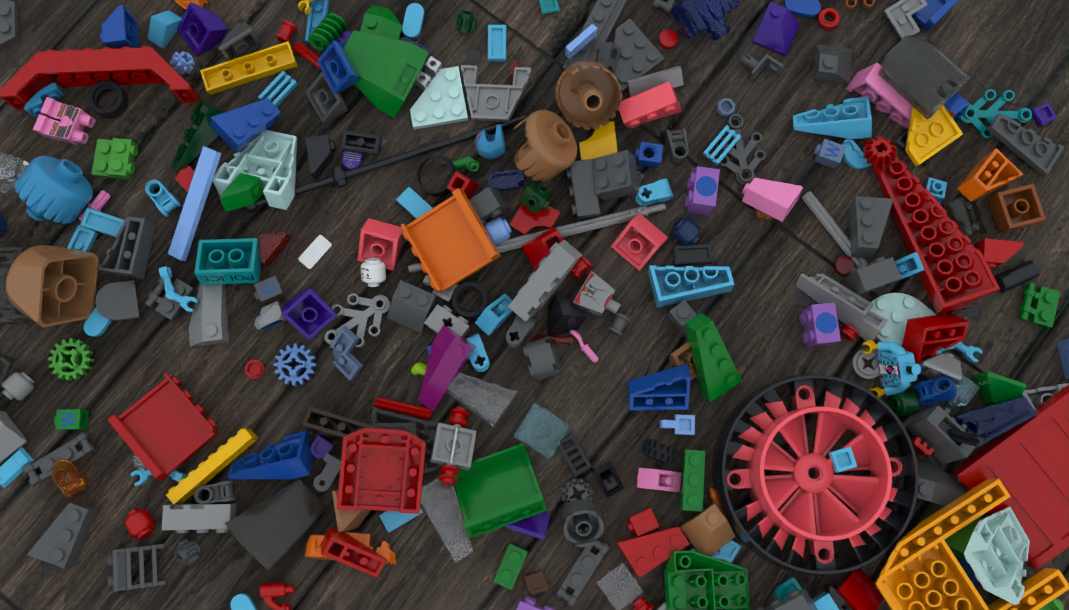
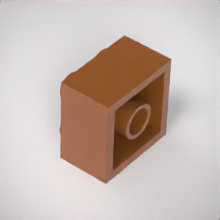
M1034 184L998 192L988 198L999 234L1034 226L1046 220Z

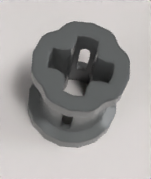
M616 312V318L612 325L608 326L607 330L618 337H623V331L627 324L631 323V319Z

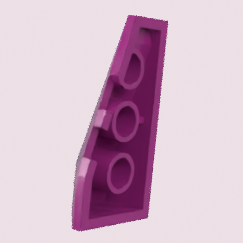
M445 325L442 326L432 343L418 398L419 402L432 411L436 410L476 348L474 344Z

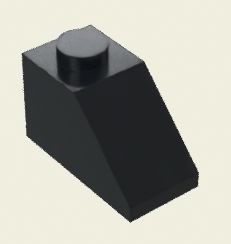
M328 134L305 138L310 174L314 179H318L334 159L333 152L336 151L334 140H331Z

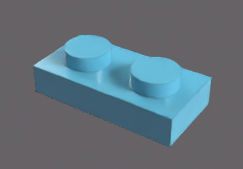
M78 225L67 248L90 252L98 233Z

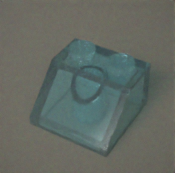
M534 402L514 437L550 459L570 425Z

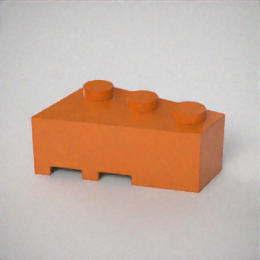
M995 148L979 160L957 189L972 202L1009 185L1024 174Z

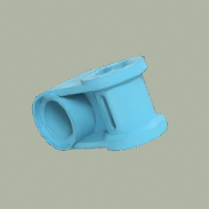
M661 179L640 187L635 200L640 206H648L665 202L674 196L668 179Z
M151 180L146 184V193L164 216H169V212L177 206H182L179 200L161 182ZM160 187V191L154 194V190Z
M477 333L466 338V340L476 346L469 359L476 371L485 372L488 370L490 362L481 338ZM479 358L483 361V366L477 364Z

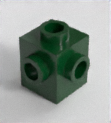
M534 181L527 186L519 202L525 205L529 211L538 214L540 211L548 209L551 204L549 200L553 194L545 186Z

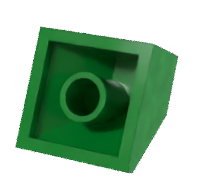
M989 371L971 375L970 377L983 403L990 405L992 410L1000 412L1004 409H1011L1027 386V384Z

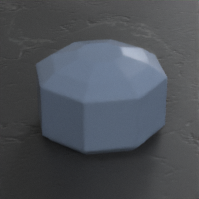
M723 98L718 102L716 111L720 117L728 118L735 111V103L732 99Z

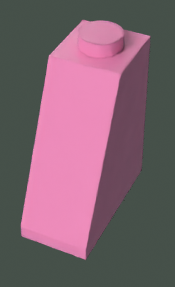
M754 178L750 184L747 183L742 191L744 194L742 202L783 222L798 201L803 187Z

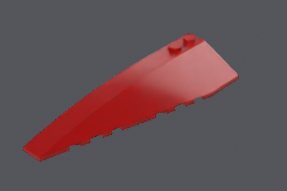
M896 156L895 159H892L893 161L890 165L886 164L883 168L880 165L874 168L872 164L884 198L893 199L890 213L908 254L917 252L925 270L918 273L937 315L957 309L1000 290L983 254L979 249L976 250L968 236H965L959 230L957 223L947 216L945 209L928 189H925L920 184L917 176H913L904 161L902 162Z

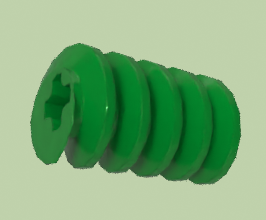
M329 12L308 37L309 43L317 51L326 50L333 41L338 40L343 30H346V22L338 14Z

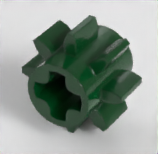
M461 11L460 14L455 16L454 25H458L457 30L460 32L471 33V29L474 30L476 28L478 19H474V13Z

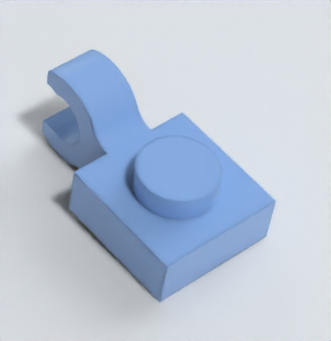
M675 414L674 420H660V428H672L675 435H695V415Z

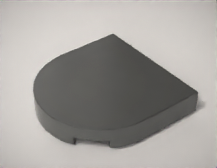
M134 280L109 283L98 291L95 304L98 312L103 317L111 321L140 319Z

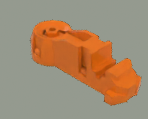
M346 532V534L375 551V548L372 547V535ZM310 535L306 544V558L333 560L321 553L320 544L325 537L324 535ZM382 541L381 547H377L375 552L387 559L385 564H396V554L390 550L391 546L386 541Z

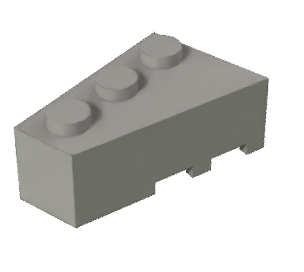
M236 504L163 505L162 530H176V533H189V530H196V533H209V529H216V533H228L229 529L235 528Z

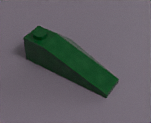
M202 97L190 119L193 120L191 127L184 132L185 142L179 145L170 166L177 173L201 153L203 146H209L219 136L210 126L211 117L225 113V111Z

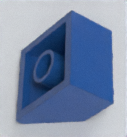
M119 5L102 24L101 42L113 49H121V47L125 46L139 48L138 22L124 5Z

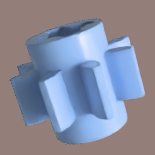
M182 51L180 54L178 52L173 54L170 64H172V68L178 74L183 75L185 72L191 73L195 62H193V57L189 53Z

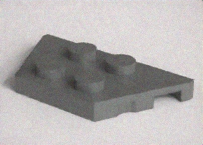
M0 0V49H2L7 44H11L19 39L18 5L10 0Z

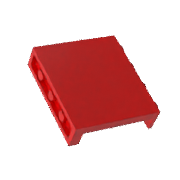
M166 372L163 374L166 378L120 416L113 414L107 419L151 474L160 481L164 480L219 434L215 429L218 425L212 418L209 417L207 419L203 415L206 411L199 403L195 405L191 399L194 397L187 389L183 391L179 386L182 384L175 375L171 377Z

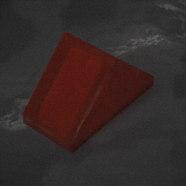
M285 231L258 235L261 262L269 267L292 237Z

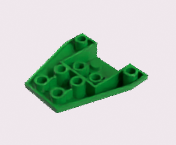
M353 30L344 47L360 78V81L355 83L357 88L378 110L394 118L420 73L429 52L410 42Z
M672 551L664 571L666 610H750L747 568L695 551Z

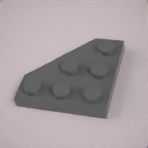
M630 18L616 28L614 44L622 49L614 75L623 93L628 89V80L647 75L664 62L665 58Z

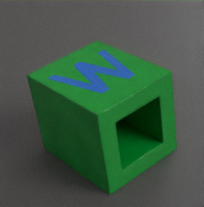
M57 410L54 417L55 429L88 430L89 410Z

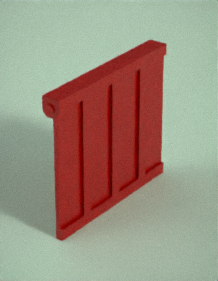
M1069 384L952 471L956 475L958 482L964 484L969 491L987 479H1000L1011 497L987 513L992 515L1006 507H1011L1030 540L1028 562L1036 571L1069 547Z

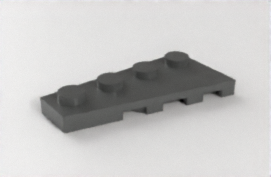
M1001 113L994 117L987 128L989 132L1042 176L1049 173L1064 149L1063 145H1056L1051 142V139L1035 134L1036 131L1021 127L1020 123Z

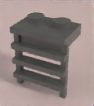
M164 544L111 549V554H107V567L111 566V575H107L108 587H112V591L117 592L166 585L165 580L157 581L156 549L164 548ZM143 550H151L152 582L144 583ZM138 551L139 584L131 585L130 552Z

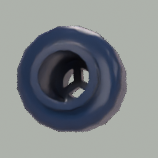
M681 217L672 226L673 236L683 245L689 243L693 245L700 238L699 233L701 229L690 217Z

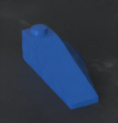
M303 431L288 435L283 438V442L274 446L271 443L260 453L252 452L233 461L227 477L229 479H295L310 475L313 456L308 432Z

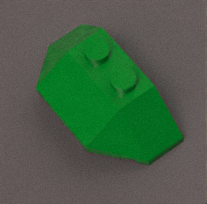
M372 5L364 14L360 32L399 40L402 25L389 8Z

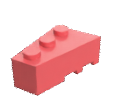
M670 82L621 101L619 109L623 123L627 128H635L642 123L683 112L676 91Z

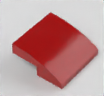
M861 568L848 571L843 577L845 580L835 591L853 610H877L883 600V596L875 588L876 585Z

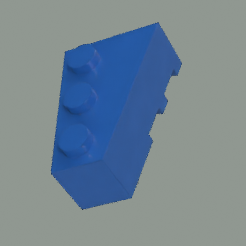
M266 98L211 117L210 126L238 153L279 120L281 111Z
M684 364L628 381L627 399L629 411L688 410L691 377L688 365Z

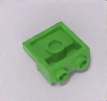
M97 139L91 175L94 177L131 180L132 174L135 172L134 161L135 156L138 154L137 144L130 139Z

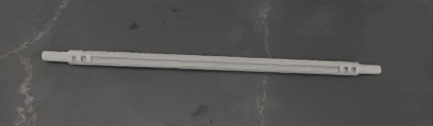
M665 203L648 207L644 205L556 227L562 237L630 221L639 213L647 217L648 214L666 210ZM549 229L511 238L495 246L499 253L521 248V245ZM421 263L409 265V272L421 271Z

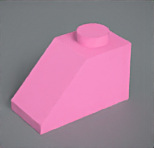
M639 468L637 488L680 492L682 473Z

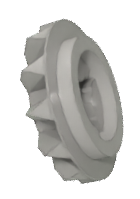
M864 349L856 352L852 359V368L855 370L856 375L863 377V379H873L879 376L876 350L865 354L862 352ZM863 359L865 361L872 359L870 363L871 368L866 367L863 369L865 364Z

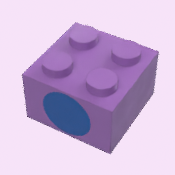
M697 166L695 171L691 172L690 178L687 180L689 192L688 196L685 197L684 207H687V213L703 216L711 214L716 207L720 169Z
M835 302L810 305L801 311L799 319L800 324L804 328L802 340L806 344L807 349L828 347L841 341Z

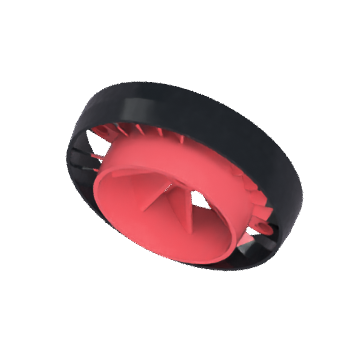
M817 374L789 376L768 383L750 393L733 409L722 426L715 444L712 462L713 487L723 515L736 537L750 551L770 564L806 575L844 573L861 568L881 557L895 544L906 529L912 517L918 495L919 475L916 454L911 439L899 418L886 403L869 390L848 380L833 376ZM813 380L827 381L824 406H816ZM786 383L790 384L793 409L788 412L776 387ZM845 388L850 390L843 408L839 409ZM800 390L806 393L804 400L799 397ZM758 398L762 399L775 418L771 419L756 401ZM867 401L869 406L860 417L856 416L864 402ZM818 413L813 453H809L804 414ZM743 414L761 428L760 431H757L741 419ZM883 417L886 422L873 430L872 426ZM847 429L852 430L856 437L842 448L851 447L857 467L845 471L870 470L871 477L833 474L835 470L831 458L826 459L825 456ZM778 431L798 458L794 459L772 440ZM732 434L750 442V447L730 440ZM895 437L901 457H889L883 443ZM726 457L746 460L745 469L725 470ZM810 468H813L816 472L813 479L808 474ZM764 470L790 472V475L764 476ZM732 474L738 477V482L735 485L731 484L729 480ZM904 476V490L891 488L892 477ZM748 488L753 503L734 511L727 490ZM827 488H829V489H830L834 494H836L842 501H844L850 508H852V509L857 513V516H856L853 512H851V511H850L837 497H835ZM797 489V491L792 495V497L787 501V503L782 507V509H781L780 511H778V509L781 507V505H782V504L790 497V495ZM887 501L899 504V511L895 512L885 507ZM760 513L764 519L749 532H746L742 525ZM878 517L892 526L887 533L874 523ZM774 526L779 531L767 549L764 550L758 544L771 527ZM864 530L877 544L872 550L868 548L859 535ZM788 535L796 538L788 562L785 563L778 558ZM849 538L858 560L836 568L833 541ZM806 539L809 542L812 569L802 568ZM821 549L825 550V557L823 559H820L818 556V552Z

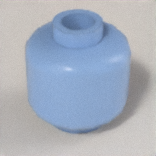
M497 217L484 225L494 245H498L510 238L512 231L506 219L502 220V218Z

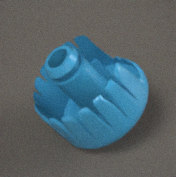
M50 156L35 157L14 184L17 194L19 193V198L22 201L28 197L26 212L37 221L51 220L56 215L53 220L54 222L60 223L62 221V224L72 223L78 218L93 197V189L90 183L82 175V170L76 164L66 159L59 160Z

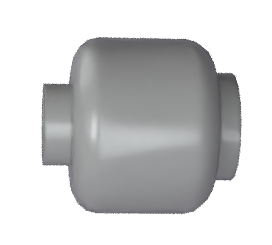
M14 372L2 383V387L5 389L2 393L10 400L15 398L21 401L34 390L33 383L35 382L24 372Z

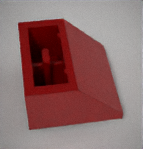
M553 227L521 246L534 270L537 271L538 265L543 258L550 255L551 252L549 250L556 242L559 244L564 240L559 231Z

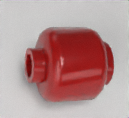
M136 508L127 514L128 517L124 521V526L132 538L141 540L154 532L153 529L156 523L148 510Z

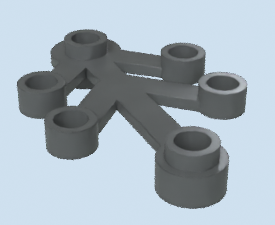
M733 114L728 119L727 125L731 130L736 131L737 135H741L740 128L743 125V118L739 114ZM735 121L737 126H733L731 122ZM754 132L745 148L741 136L735 144L736 149L732 148L728 152L729 155L738 160L739 166L729 161L727 156L723 158L726 160V164L721 162L718 164L719 167H726L735 173L736 180L742 185L750 184L755 178L754 169L766 157V153L763 150H757L753 156L754 159L747 166L746 158L753 148L761 142L762 135L759 132ZM753 136H757L759 141H755ZM726 143L721 150L725 151L729 144ZM757 154H761L763 158H758ZM742 174H746L748 179H744Z

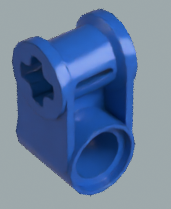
M947 376L922 381L914 386L920 398L919 405L923 407L951 400L957 395V389L953 381ZM950 386L947 390H942L944 387Z

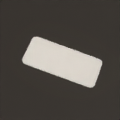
M319 235L298 260L308 269H311L332 244L322 235Z

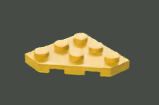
M932 87L913 99L905 151L914 165L918 166L963 135Z

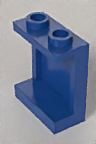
M925 0L928 5L913 14L912 18L928 32L959 0Z

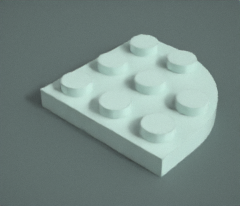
M888 293L871 301L874 305L870 311L888 320L875 338L879 342H897L902 346L907 319L936 315L921 301L903 293Z

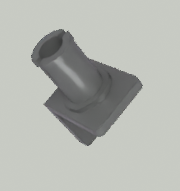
M746 52L745 56L743 55L740 60L741 64L753 70L750 77L752 82L765 67L779 76L783 73L784 65L768 54L759 61Z

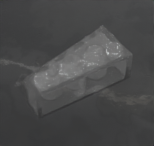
M437 478L422 488L420 504L452 559L457 563L473 553V549L464 526L454 486L444 485Z

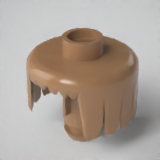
M580 61L569 66L561 74L556 85L555 97L560 111L569 123H572L577 128L582 127L584 130H590V126L593 129H599L600 124L606 126L609 123V118L613 119L616 116L615 111H618L621 107L622 92L617 78L606 66L595 61Z
M537 110L514 127V129L518 127L525 128V131H527V142L514 155L517 168L519 170L527 169L524 172L526 176H533V180L544 182L552 179L574 163L577 155L575 137L567 123L557 114L548 110Z

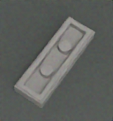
M676 66L628 80L629 97H633L666 82H670L673 88L684 85L681 67Z

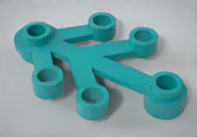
M994 90L984 91L982 96L973 105L969 104L960 120L964 123H972L984 139L992 137L993 134L989 132L988 136L984 134L988 127H985L978 118H985L991 124L994 117L1001 113L1011 119H1015L1018 123L1028 122L1032 117V112L1028 108H1020L1016 111H997L1004 103L1014 99L1015 93L1012 90L1003 91L1001 96L989 108L979 110L987 101L994 100L996 97ZM988 92L991 93L990 99L987 97ZM1006 93L1010 94L1009 99L1006 98ZM968 110L971 111L970 117L967 115ZM1024 112H1026V118L1023 117Z

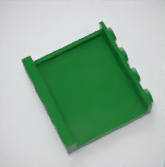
M524 443L514 445L511 448L495 452L483 458H478L471 462L470 470L458 468L460 473L455 475L458 478V482L454 483L463 514L464 526L470 538L547 511Z

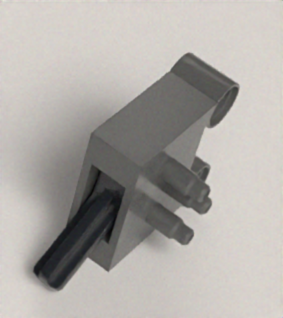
M938 405L918 414L908 416L902 424L909 437H919L922 439V442L928 444V448L932 447L934 449L933 453L928 455L927 458L934 466L942 468L946 463L967 458L975 447H982L984 445L985 439L983 436L966 432V424L959 425L956 423V419L949 416L951 410L949 408L943 410Z

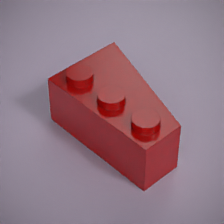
M952 313L907 319L902 347L914 354L915 363L918 364L922 362V358L928 355L932 357L936 355V351L942 348L948 349L965 340L969 321Z
M671 526L638 537L634 536L615 541L639 578L669 559L672 551H680L690 544L678 526Z

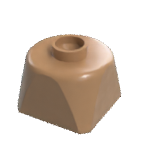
M49 245L30 247L15 259L9 269L6 280L7 296L16 309L42 328L88 319L94 310L99 259L94 253Z

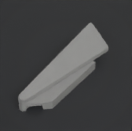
M801 274L796 283L799 289L818 304L835 302L837 318L844 324L853 326L859 332V336L866 341H874L888 321L886 318L870 311L874 304L824 274H816L815 277H807L805 274Z

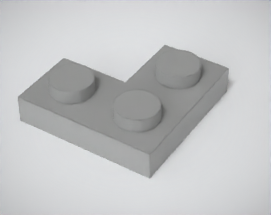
M900 0L884 10L885 15L901 40L904 36L909 39L920 32L912 15L925 8L928 4L925 0Z

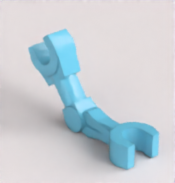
M167 266L159 268L160 276L165 284L166 298L180 303V306L186 311L194 312L195 309L190 308L189 303L191 301L199 303V300L195 297L181 296L176 293L171 281V268H167Z
M962 342L948 349L942 348L936 351L937 355L945 350L957 349L963 353V356L970 363H977L979 361L974 358L973 353L977 355L983 353L980 348L966 346Z
M148 469L135 470L130 474L131 477L140 476V480L134 483L135 486L144 485L152 476ZM177 470L168 475L178 482L188 477L187 474Z

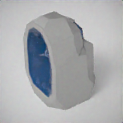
M279 301L273 302L261 309L260 314L255 319L254 325L256 329L260 331L270 329L287 320L281 315L282 305Z

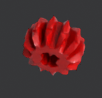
M876 136L874 140L869 139L864 146L863 158L867 159V164L873 163L874 168L877 165L883 168L886 164L890 165L893 161L892 159H895L896 145H892V140L886 141V136L882 139Z

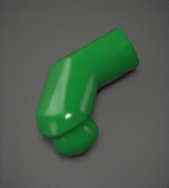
M469 156L453 161L457 170L464 167L471 172H477L480 167L479 162Z

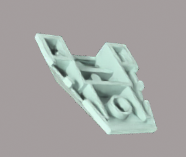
M1006 507L978 522L964 555L984 590L1014 605L1019 604L1025 589L1021 581L1022 577H1026V570H1023V564L1025 561H1028L1030 540L1011 507Z

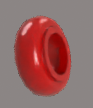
M825 8L819 12L817 20L822 28L831 30L838 26L840 15L833 8ZM824 16H831L833 18V22L826 21Z

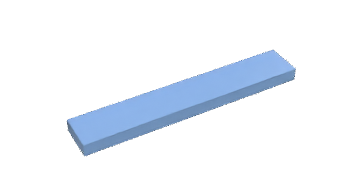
M205 146L202 148L168 251L169 255L181 261H186L222 154Z

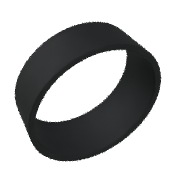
M429 156L422 160L417 167V183L430 196H444L450 193L451 190L445 187L440 191L432 192L422 187L420 182L421 168L428 160L440 158L450 168V180L454 173L457 172L454 163L446 157Z

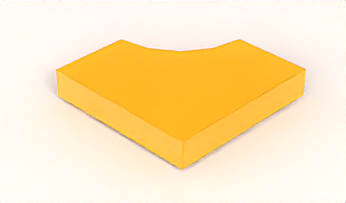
M614 121L609 122L606 126L600 124V128L595 129L590 138L579 142L580 160L594 159L618 152Z

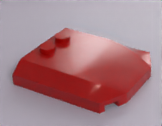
M365 427L343 436L337 510L358 511V509L420 514L426 442L407 430Z

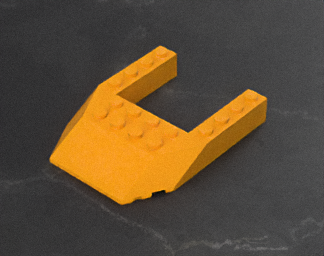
M1000 479L985 480L921 521L896 544L875 582L891 610H1039L1069 590V584L1059 569L1044 568L1022 583L1025 589L1019 604L1014 605L999 598L987 606L944 539L1011 497Z

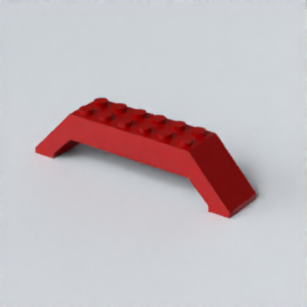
M125 46L121 47V49L104 47L96 50L92 48H84L83 50L65 49L64 51L49 49L46 52H37L0 89V98L16 110H25L24 106L37 92L54 82L61 88L94 86L96 83L106 80L115 82L117 85L165 83L183 104L198 103L200 100V96L149 46H140V48Z

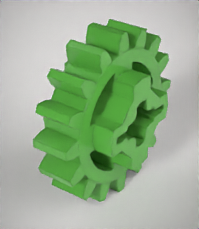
M70 338L69 341L63 339L62 345L55 344L56 351L50 350L53 357L48 358V360L52 361L49 368L54 369L52 374L59 375V379L64 380L66 378V380L72 381L74 378L79 380L80 374L86 376L85 370L92 369L89 362H94V359H91L89 356L93 352L87 351L90 346L84 344V341H76L73 338ZM76 347V349H72L71 351L68 350V348ZM70 369H73V370H74L73 372H66V370H68V371H69Z

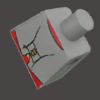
M592 271L573 301V304L578 308L599 316L603 314L605 309L616 314L621 305L611 299L615 290Z

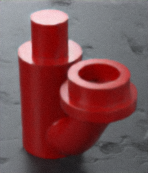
M287 582L261 584L260 596L267 606L273 610H291V604L284 602L280 605L273 597H286L287 593H294L295 585H287Z

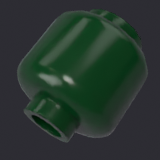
M911 391L894 394L888 402L889 407L898 417H908L917 414L920 408L917 395Z

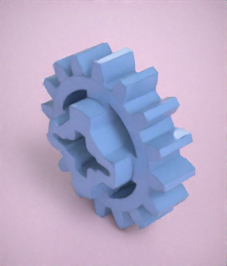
M294 344L293 348L286 345L287 350L280 349L279 351L282 355L275 356L278 363H274L273 366L278 367V369L274 372L275 374H281L278 379L281 381L285 380L287 385L291 381L293 386H297L298 382L304 385V380L310 381L309 375L316 373L312 370L313 367H317V364L313 363L316 357L310 356L312 351L310 349L306 350L304 345L300 349L298 344ZM300 353L306 357L307 361L301 359ZM296 362L302 364L299 366H295V368L289 366L295 364ZM284 369L289 371L290 377L285 373Z

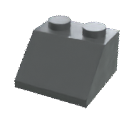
M400 280L392 297L387 319L422 334L426 326L424 322L433 311L438 299L436 295Z

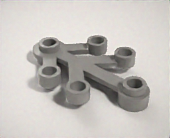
M354 293L350 294L347 298L348 303L352 306L358 304L369 306L365 311L343 308L339 304L332 306L333 310L337 307L341 308L337 317L348 316L353 317V319L336 330H328L324 336L325 341L331 345L333 340H329L330 334H335L336 337L342 327L347 326L351 330L358 325L356 336L362 339V343L355 345V347H363L365 344L364 335L367 321L373 314V325L369 327L368 331L373 337L379 336L381 333L382 315L390 308V301L384 295H377L373 299L359 297ZM352 297H357V301L355 303H351L350 300ZM379 301H382L383 306L380 308L377 307V303ZM374 327L378 328L376 334L371 332Z

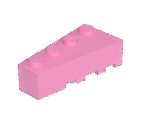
M878 63L857 72L846 90L849 92L854 90L860 94V97L869 96V101L876 105L875 109L880 112L889 113L890 119L909 130L913 99L916 98L913 92L903 86L896 77L888 73L885 67Z

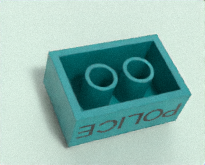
M257 238L199 240L194 274L201 285L259 283L263 250Z

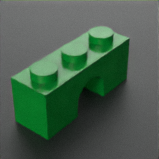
M685 449L682 450L681 459L683 484L680 490L679 510L703 512L705 451Z

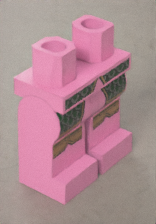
M46 97L40 111L44 115L39 114L33 130L44 137L77 146L78 143H87L89 137L87 133L83 132L85 126L92 128L96 120L80 108Z

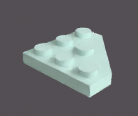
M458 66L440 69L410 109L414 130L468 120Z

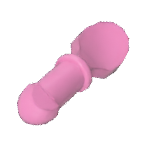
M571 330L570 333L580 344V350L593 363L598 362L599 358L588 344L584 345L580 333Z

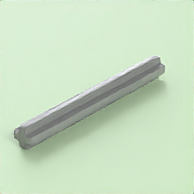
M811 191L802 196L803 201L846 255L853 259L855 266L867 263L864 258L851 257V242Z

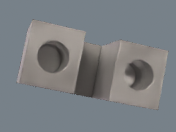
M432 56L424 64L426 71H420L415 80V85L423 91L439 70L443 69L442 63Z

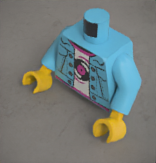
M867 340L862 344L870 347V349L866 348L862 351L865 354L878 349L876 350L881 386L884 389L875 387L869 390L876 391L877 397L881 398L884 394L889 396L904 392L910 387L912 381L917 380V375L921 372L920 365L915 363L914 354L906 351L897 342H878V344H875L874 341Z

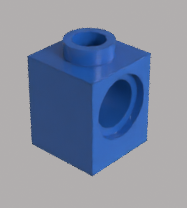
M641 142L639 148L635 149L634 156L637 159V165L659 169L663 145ZM649 152L653 157L647 158L643 153Z

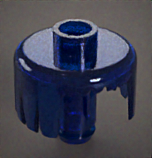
M679 0L671 7L670 13L686 39H691L692 35H698L697 27L701 32L705 30L707 34L711 33V39L716 41L730 31L729 26L725 25L726 19L724 14H729L732 9L739 7L740 2L739 0Z

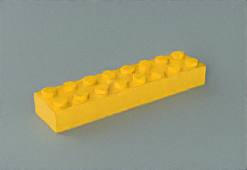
M289 41L200 70L206 91L213 95L297 67L298 65Z
M240 429L237 435L227 440L228 443L221 445L215 454L209 455L208 460L201 462L196 470L189 472L188 477L181 479L176 487L174 486L169 489V493L166 496L173 505L183 504L195 493L196 489L209 482L259 438L252 429Z

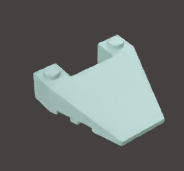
M269 130L263 132L249 143L242 152L235 153V158L228 164L225 162L220 166L213 178V183L219 195L226 190L240 173L260 177L264 188L263 193L269 206L287 210L295 196L297 137Z

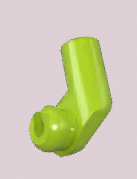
M420 362L415 363L411 367L412 374L425 375L427 365Z

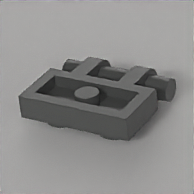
M160 277L157 281L159 283L153 292L150 291L147 295L148 299L145 304L152 307L155 301L158 302L159 305L155 310L174 321L183 307L180 306V303L166 298V295L164 298L159 296L165 288L164 280ZM178 278L172 284L175 292L181 296L190 297L195 290Z

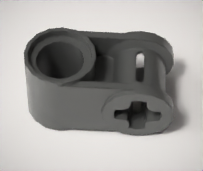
M685 127L671 131L666 129L665 140L670 160L675 165H681L685 162L689 153ZM680 151L683 153V156H677L675 152Z
M517 315L506 333L507 345L511 348L519 347L538 320L531 317L525 322ZM518 335V341L514 340L512 342L511 336Z
M234 480L201 486L196 489L194 498L200 504L236 500L232 485ZM204 490H208L210 493L208 500H204L202 497Z

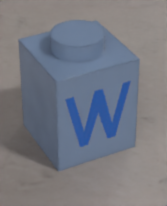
M824 139L814 149L813 154L816 155L814 162L835 169L841 163L846 146Z

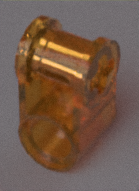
M59 459L55 462L51 479L66 498H71L74 493L80 490L88 489L87 480L70 460Z

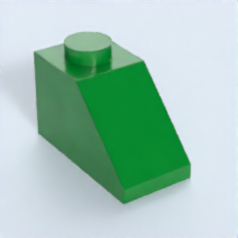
M240 173L219 196L224 211L229 212L255 204L263 195L264 188L260 177Z

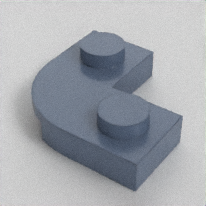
M344 326L339 330L330 347L333 348L334 365L351 381L355 379L363 365L350 353L359 338L347 326Z

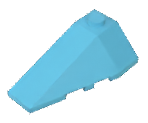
M869 96L849 98L843 100V104L836 106L829 104L826 105V109L820 111L813 109L793 115L794 130L848 139L872 137V117Z

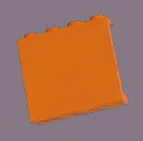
M459 188L452 192V197L408 225L401 224L404 238L410 241L413 246L411 247L413 254L419 257L424 273H428L431 279L429 280L430 285L434 290L440 292L448 290L501 257L465 192Z

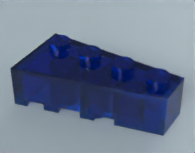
M1021 395L950 415V417H954L956 419L955 422L959 425L966 424V432L983 436L985 439L984 443L1032 418L1037 413L1026 397Z

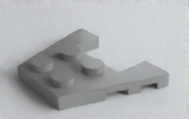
M461 65L472 120L509 122L531 77L532 68L515 67L513 85L477 84L478 66Z

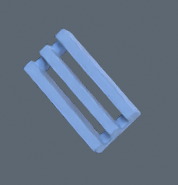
M591 24L566 46L565 56L570 60L596 37L598 28Z

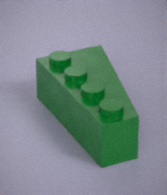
M700 313L686 322L685 325L689 344L692 347L696 379L699 381L700 386L698 387L699 393L709 402H712L742 382V379L713 320Z

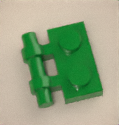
M1027 283V287L1023 291L1024 301L1019 309L1021 313L1019 319L1028 321L1030 315L1032 316L1031 324L1048 329L1053 328L1060 291L1041 286L1038 287L1036 292V284ZM1032 299L1035 300L1034 308L1031 307Z

